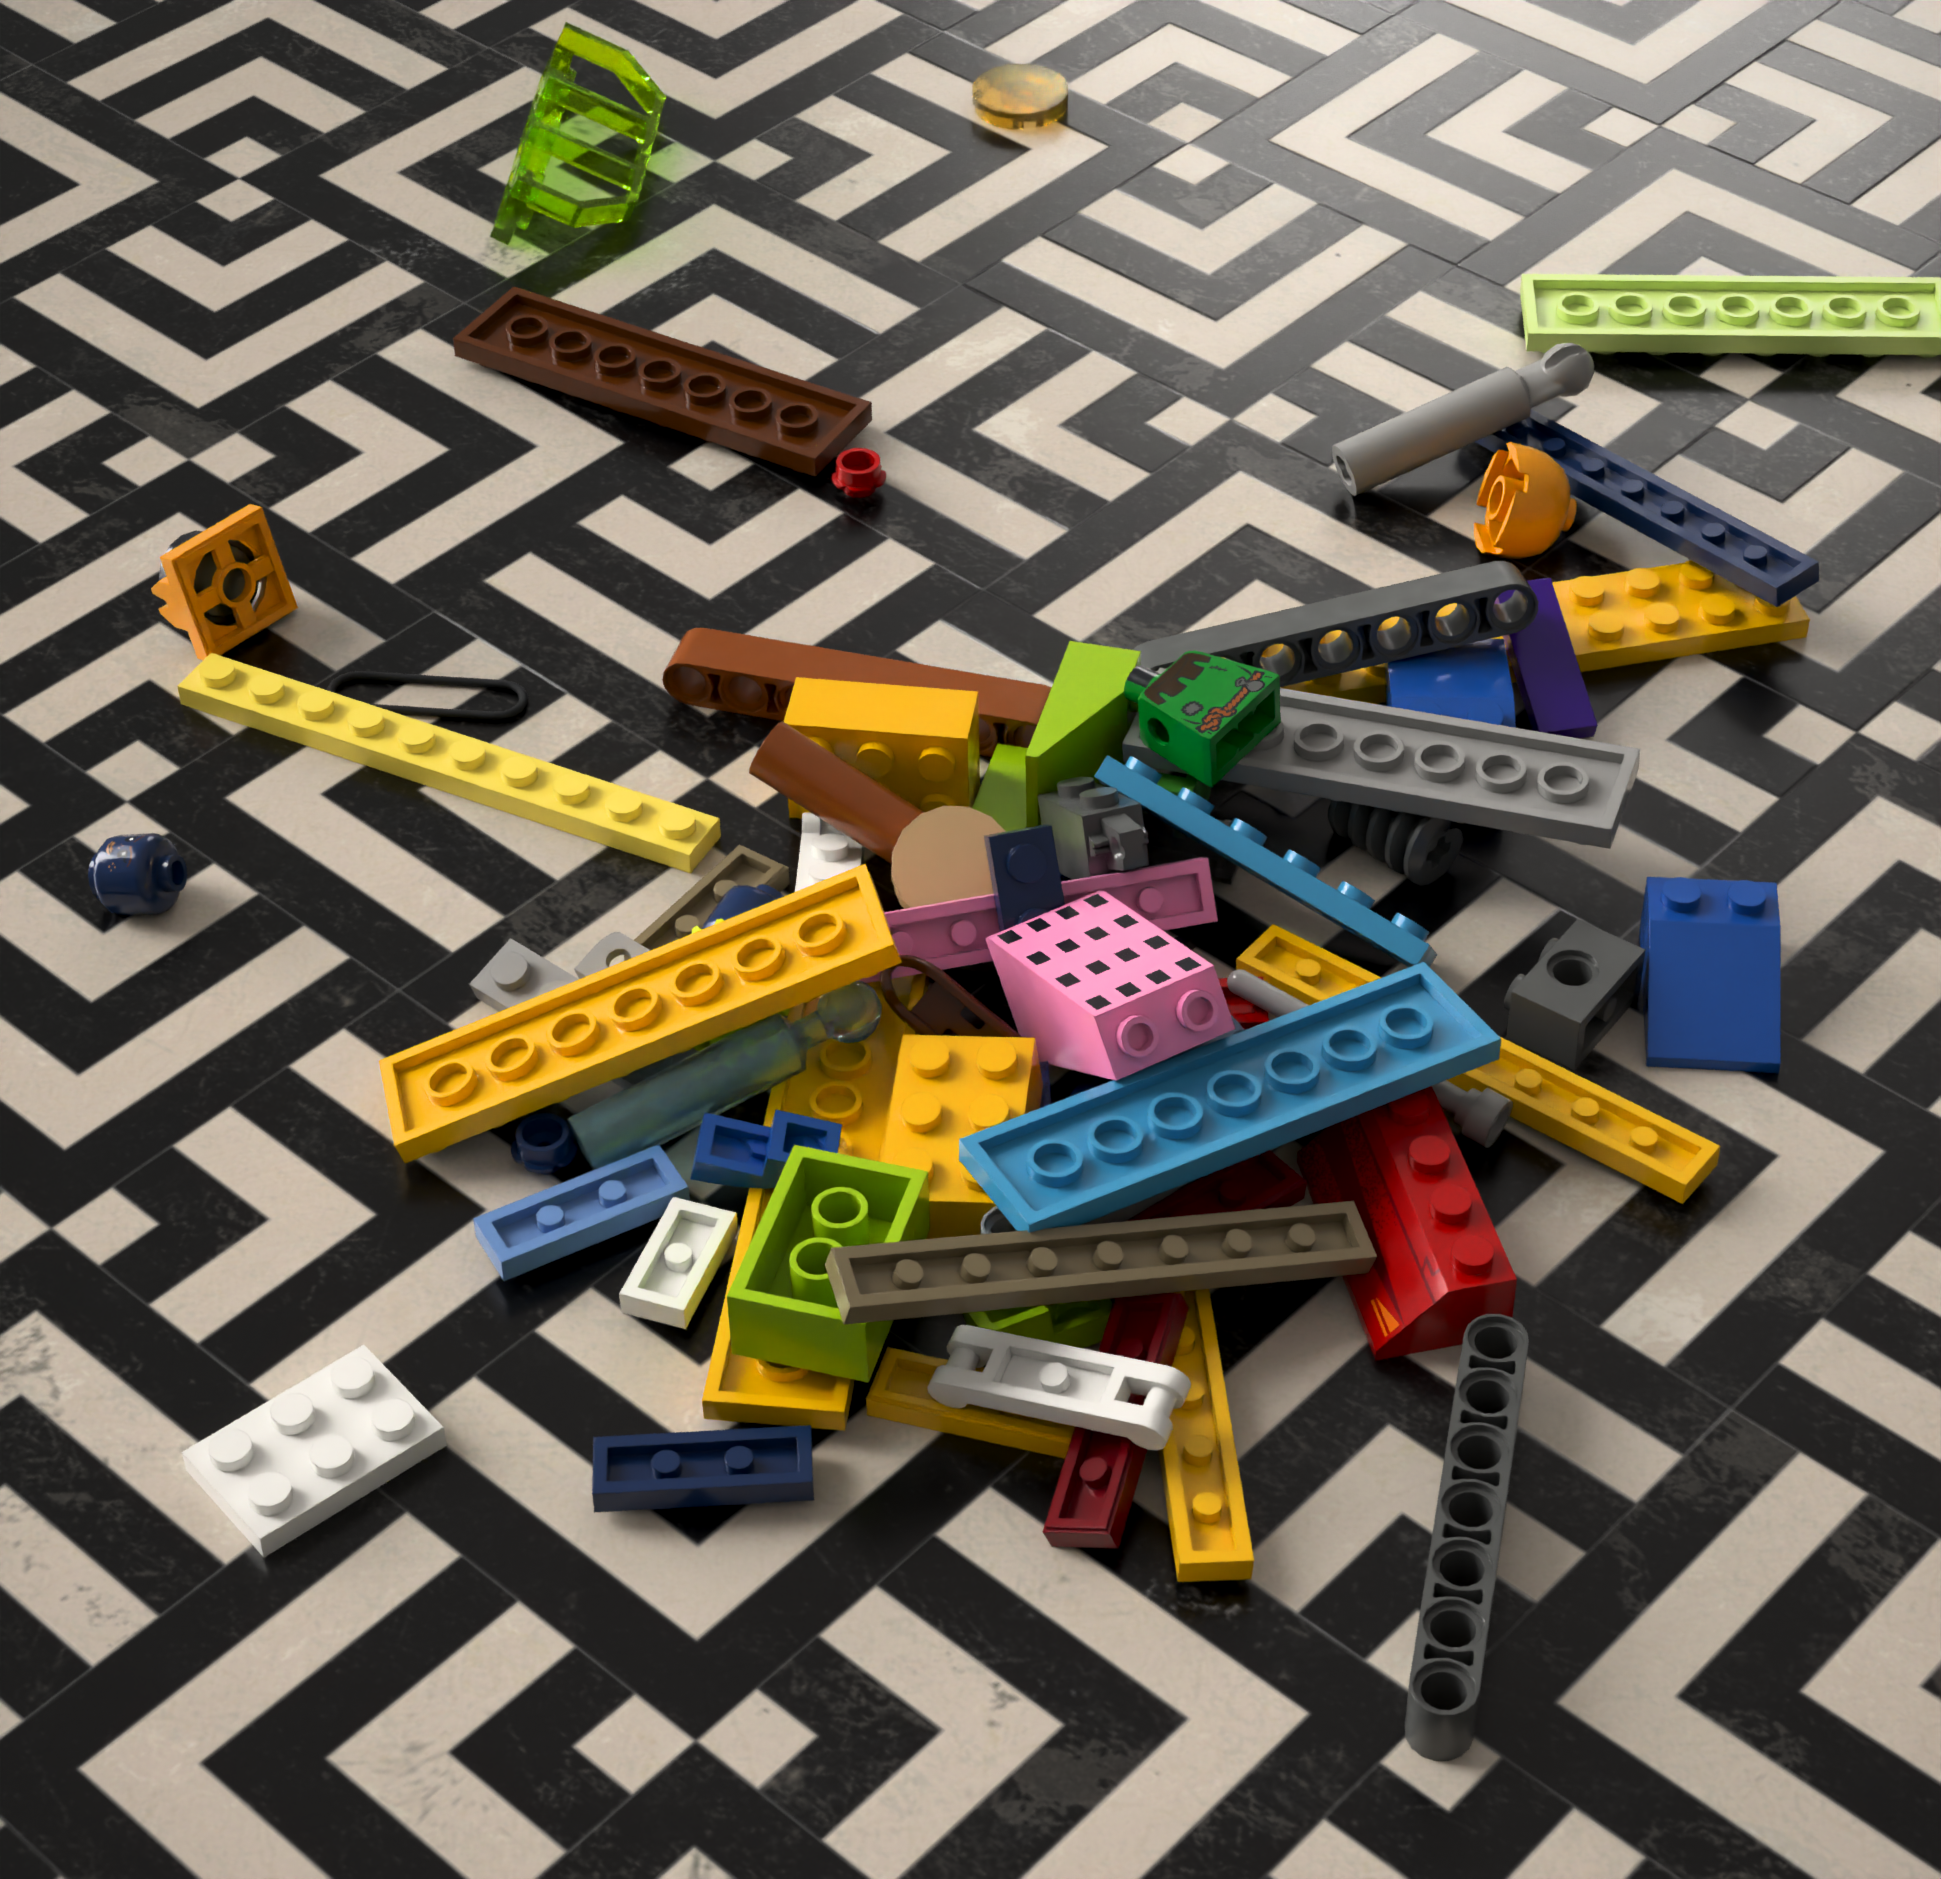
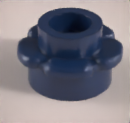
M539 1113L524 1119L518 1125L515 1134L516 1140L511 1145L513 1160L518 1164H524L527 1171L541 1175L559 1171L562 1167L570 1164L577 1153V1146L573 1144L575 1135L569 1129L567 1122L560 1116L551 1113Z

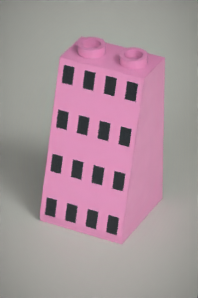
M1099 890L985 938L1018 1033L1022 1037L1035 1038L1039 1062L1117 1081L1235 1029L1214 965L1105 891Z

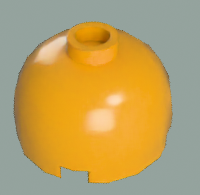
M1508 442L1506 445L1509 452L1498 449L1485 472L1477 499L1478 506L1487 507L1485 525L1474 522V537L1476 547L1483 554L1501 558L1522 559L1542 554L1558 539L1561 531L1567 532L1571 528L1576 515V500L1570 498L1569 480L1564 469L1553 458L1533 447Z

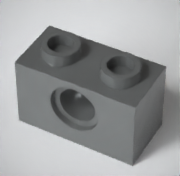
M1577 919L1560 939L1552 938L1548 941L1541 952L1538 963L1527 975L1519 974L1511 983L1504 1000V1007L1509 1010L1506 1039L1575 1070L1639 997L1646 949Z

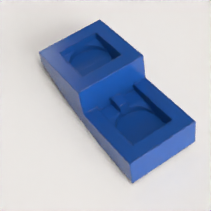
M776 1109L771 1127L704 1112L690 1179L735 1187L775 1188L794 1145L838 1153L842 1124Z

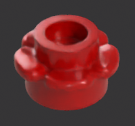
M852 448L842 452L837 457L836 472L832 474V482L848 496L863 498L873 494L876 488L881 487L885 483L886 472L881 470L880 457L876 452L866 448Z

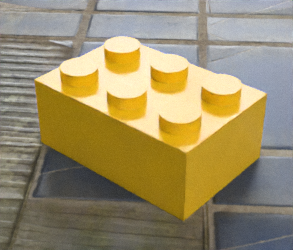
M796 677L784 723L924 812L942 806L973 807L980 788L978 691ZM788 798L789 818L802 819V813H809L808 810Z
M902 1035L881 1162L928 1171L930 1230L926 1239L979 1235L983 1216L996 1206L959 1161V1139L1041 1108L1044 1086L1035 1038Z

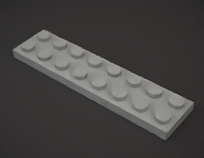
M1159 668L1158 673L1162 674L1166 668ZM1280 688L1281 723L1221 780L1611 849L1639 769L1640 749ZM1138 710L1122 743L1123 762L1126 763L1129 757L1132 756L1154 769L1186 773L1143 744L1140 739Z

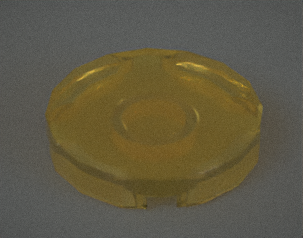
M1008 64L995 67L979 75L972 84L975 113L980 119L993 126L1011 130L1024 129V122L1036 121V127L1047 126L1061 118L1068 109V83L1061 74L1043 66Z

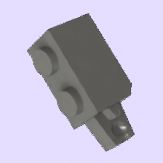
M1092 777L1065 779L1057 783V791L1037 795L1041 824L1052 825L1060 874L1074 880L1149 867L1147 851L1149 841L1146 838L1148 833L1144 828L1141 803L1118 793L1116 788L1105 787L1096 783Z

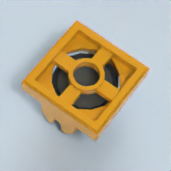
M253 504L247 505L205 531H192L177 538L168 547L166 553L160 556L159 581L151 588L154 595L165 600L167 603L159 608L160 614L174 627L188 632L196 656L200 660H204L210 653L224 654L298 608L262 507ZM261 582L260 594L252 608L251 604L257 594L258 583ZM236 619V623H233V624H230V625H227V626L214 624V623L224 624V623H227V622H230V621H233V620Z

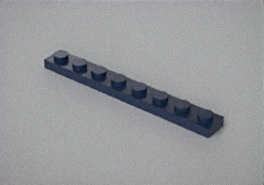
M1532 409L1528 418L1476 441V443L1494 453L1498 449L1509 452L1506 445L1508 442L1533 447L1547 453L1564 469L1569 480L1571 495L1776 607L1819 581V562Z

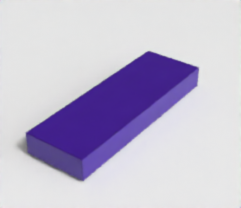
M1551 578L1529 580L1527 582L1535 592L1539 602L1538 613L1528 627L1519 632L1504 635L1503 639L1532 731L1573 738L1593 737L1598 724ZM1515 590L1501 593L1496 598L1494 604L1506 602L1512 597Z

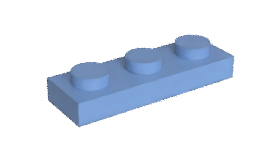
M658 1144L473 1218L475 1234L503 1281H506L661 1218L673 1197L690 1201L689 1187Z

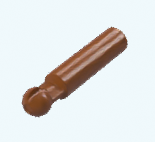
M783 721L778 723L765 738L749 768L751 775L890 864H892V851L902 830L920 814L925 813Z

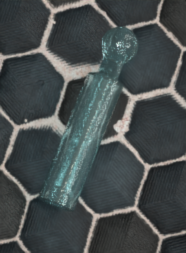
M858 980L821 995L817 1010L794 1022H791L779 1013L759 1020L567 1119L569 1127L592 1171L658 1144L661 1146L701 1125L704 1112L721 1115L806 1070L808 1049L830 1038L848 1044L860 1042L868 1038L875 1031L881 1018L882 1005L879 997L870 985Z

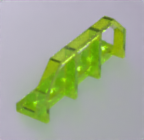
M565 23L539 79L492 227L491 238L509 245L517 227L523 230L527 229L534 211L573 228L629 220L639 199L666 95L628 50L572 24ZM573 54L614 72L647 112V116L573 83L577 73L576 70L569 68ZM565 108L639 141L634 164L560 131V119ZM551 156L626 189L625 196L579 201L543 185L545 179L543 173Z

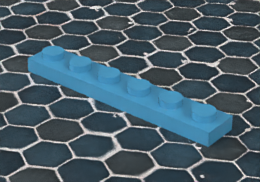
M1107 755L1094 777L1103 786L1116 788L1118 793L1141 803L1143 811L1405 966L1411 967L1425 962L1430 967L1435 960L1436 952L1428 943L1424 942L1429 935V931L1399 913L1395 914L1391 922L1370 910L1375 902L1373 898L1345 881L1341 882L1337 890L1316 878L1321 870L1320 867L1290 849L1281 858L1264 848L1263 844L1268 837L1249 824L1235 818L1229 827L1210 816V813L1215 806L1189 789L1182 787L1176 796L1157 785L1162 775L1138 759L1130 756L1126 764L1123 765Z

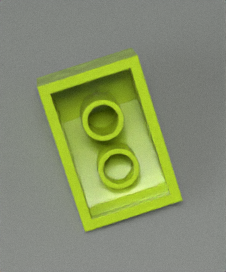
M1069 641L1025 755L1026 828L1042 825L1037 795L1057 791L1058 782L1074 777H1092L1096 783L1102 785L1094 776L1107 755L1123 765L1126 764L1123 762L1122 743L1138 712V704L1125 698L1124 686L1130 672L1135 667L1141 665V651Z

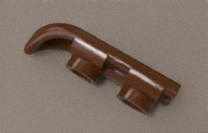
M900 955L902 963L880 972L881 989L887 1004L903 1022L919 1035L941 1036L946 1029H951L958 1036L1022 1037L944 971L924 959L910 955ZM899 966L916 969L935 980L911 1011L900 1001L892 984V973ZM965 1006L985 1022L981 1029H977L961 1015V1011Z

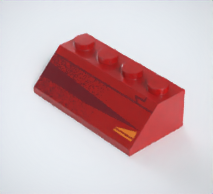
M1432 1086L1329 1126L1297 1152V1164L1303 1179L1307 1181L1306 1186L1313 1204L1354 1201L1377 1255L1369 1273L1342 1276L1375 1360L1462 1345L1467 1325L1476 1317L1486 1314H1502L1513 1317L1517 1278Z

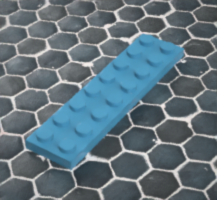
M1425 962L1149 1066L1117 1081L1107 1082L959 1139V1161L1017 1231L1028 1230L1030 1233L1045 1228L1079 1226L1498 1060L1501 1038Z

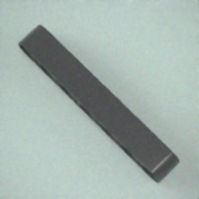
M1493 561L1155 639L1137 645L1133 650L1141 651L1142 666L1156 672L1159 668L1167 669L1185 652L1196 650L1279 674L1280 687L1516 633L1525 629L1534 621L1538 613L1539 602L1535 592L1520 570L1509 562ZM1515 590L1509 600L1501 604H1494L1496 598L1501 593ZM1458 603L1455 610L1449 615L1436 617L1438 611L1444 606ZM1400 617L1392 628L1378 631L1380 624L1386 619ZM1336 630L1342 631L1335 641L1328 644H1320L1322 637L1327 633ZM1284 644L1282 650L1276 655L1261 657L1263 651L1269 646Z
M1486 1314L1476 1317L1467 1325L1464 1332L1409 1679L1405 1738L1415 1752L1422 1757L1434 1761H1450L1461 1757L1470 1749L1475 1733L1529 1345L1528 1333L1523 1325L1512 1317L1502 1314Z

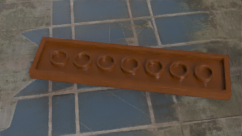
M515 286L453 338L456 357L815 477L872 421V402Z

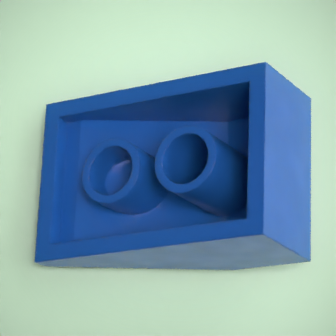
M1504 639L1482 640L1385 663L1386 706L1516 728L1514 694Z
M1647 877L1639 930L1640 947L1646 949L1642 972L1646 1066L1779 1073L1781 1064V925L1777 883L1749 880L1689 879L1685 877Z

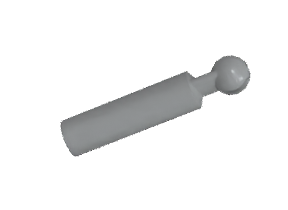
M1574 343L1556 344L1545 352L1543 359L1514 371L1509 367H1505L1333 445L1332 456L1337 472L1350 494L1357 496L1528 418L1531 408L1557 396H1577L1590 385L1594 375L1593 359L1590 353L1580 345Z

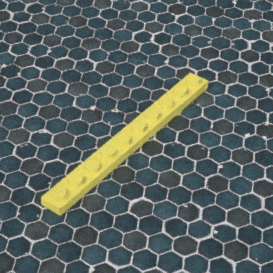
M210 653L177 686L182 705L688 873H692L721 837L720 818L214 653Z

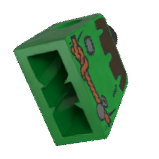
M1196 650L1185 652L1162 674L1139 665L1130 672L1124 686L1125 698L1138 704L1140 739L1143 744L1210 787H1213L1281 723L1279 674Z

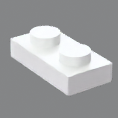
M673 1197L619 1293L621 1313L686 1329L738 1232L737 1213Z

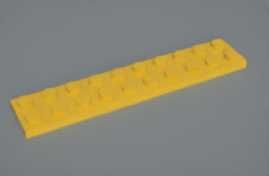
M1691 560L1672 565L1635 568L1625 572L1592 577L1582 576L1572 580L1552 582L1581 672L1806 638L1810 618L1796 596L1776 607ZM1458 603L1444 606L1438 611L1436 617L1449 615L1455 610ZM1400 617L1386 619L1380 624L1378 631L1392 628ZM1336 630L1327 633L1322 637L1320 644H1328L1335 641L1342 631ZM1503 636L1495 637V638H1491V639H1503ZM1284 644L1269 646L1263 651L1261 657L1276 655L1282 650ZM1506 648L1511 683L1517 682ZM1385 663L1280 688L1373 704L1385 703Z
M922 973L892 979V984L898 998L910 1011L927 992L930 977ZM880 981L841 987L818 996L810 1002L801 1003L789 1008L790 1011L787 1016L763 1126L771 1127L776 1109L842 1124L838 1147L839 1154L881 1162L902 1035L919 1034L903 1022L890 1008L883 996ZM749 1188L702 1397L703 1417L710 1420L782 1426L811 1425V1428L846 1431L855 1380L732 1354L727 1295L775 1189Z

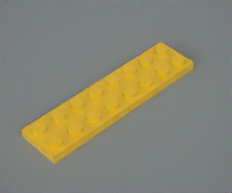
M866 864L379 1060L394 1146L402 1160L406 1164L430 1153L439 1152L457 1142L492 1128L501 1127L509 1121L551 1104L563 1102L571 1096L613 1079L627 1076L635 1070L675 1054L689 1051L697 1045L739 1028L748 1027L771 1015L801 1003L810 1002L818 996L863 978L872 977L880 971L902 963Z

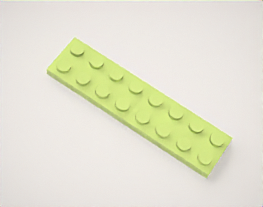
M1521 275L1520 296L1527 351L1545 353L1556 344L1574 343L1580 345L1588 352L1601 355H1610L1616 352H1647L1652 355L1701 353L1708 356H1717L1723 353H1754L1759 356L1808 354L1815 357H1824L1830 354H1861L1866 357L1916 355L1922 358L1941 355V277Z

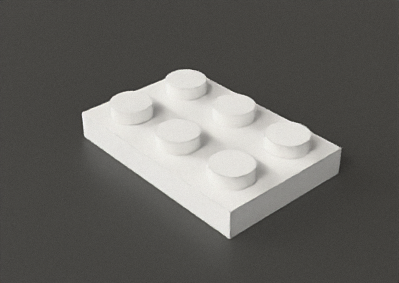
M362 1345L182 1452L186 1471L263 1557H266L441 1450L447 1444L444 1427L365 1345Z

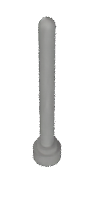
M1235 970L1228 976L1227 986L1233 994L1277 1018L1309 1006L1245 970ZM1447 1080L1432 1085L1441 1108L1455 1115L1454 1123L1462 1127V1135L1485 1148L1490 1147L1496 1141L1510 1117L1513 1101L1489 1088H1486L1483 1092L1471 1088L1467 1092Z

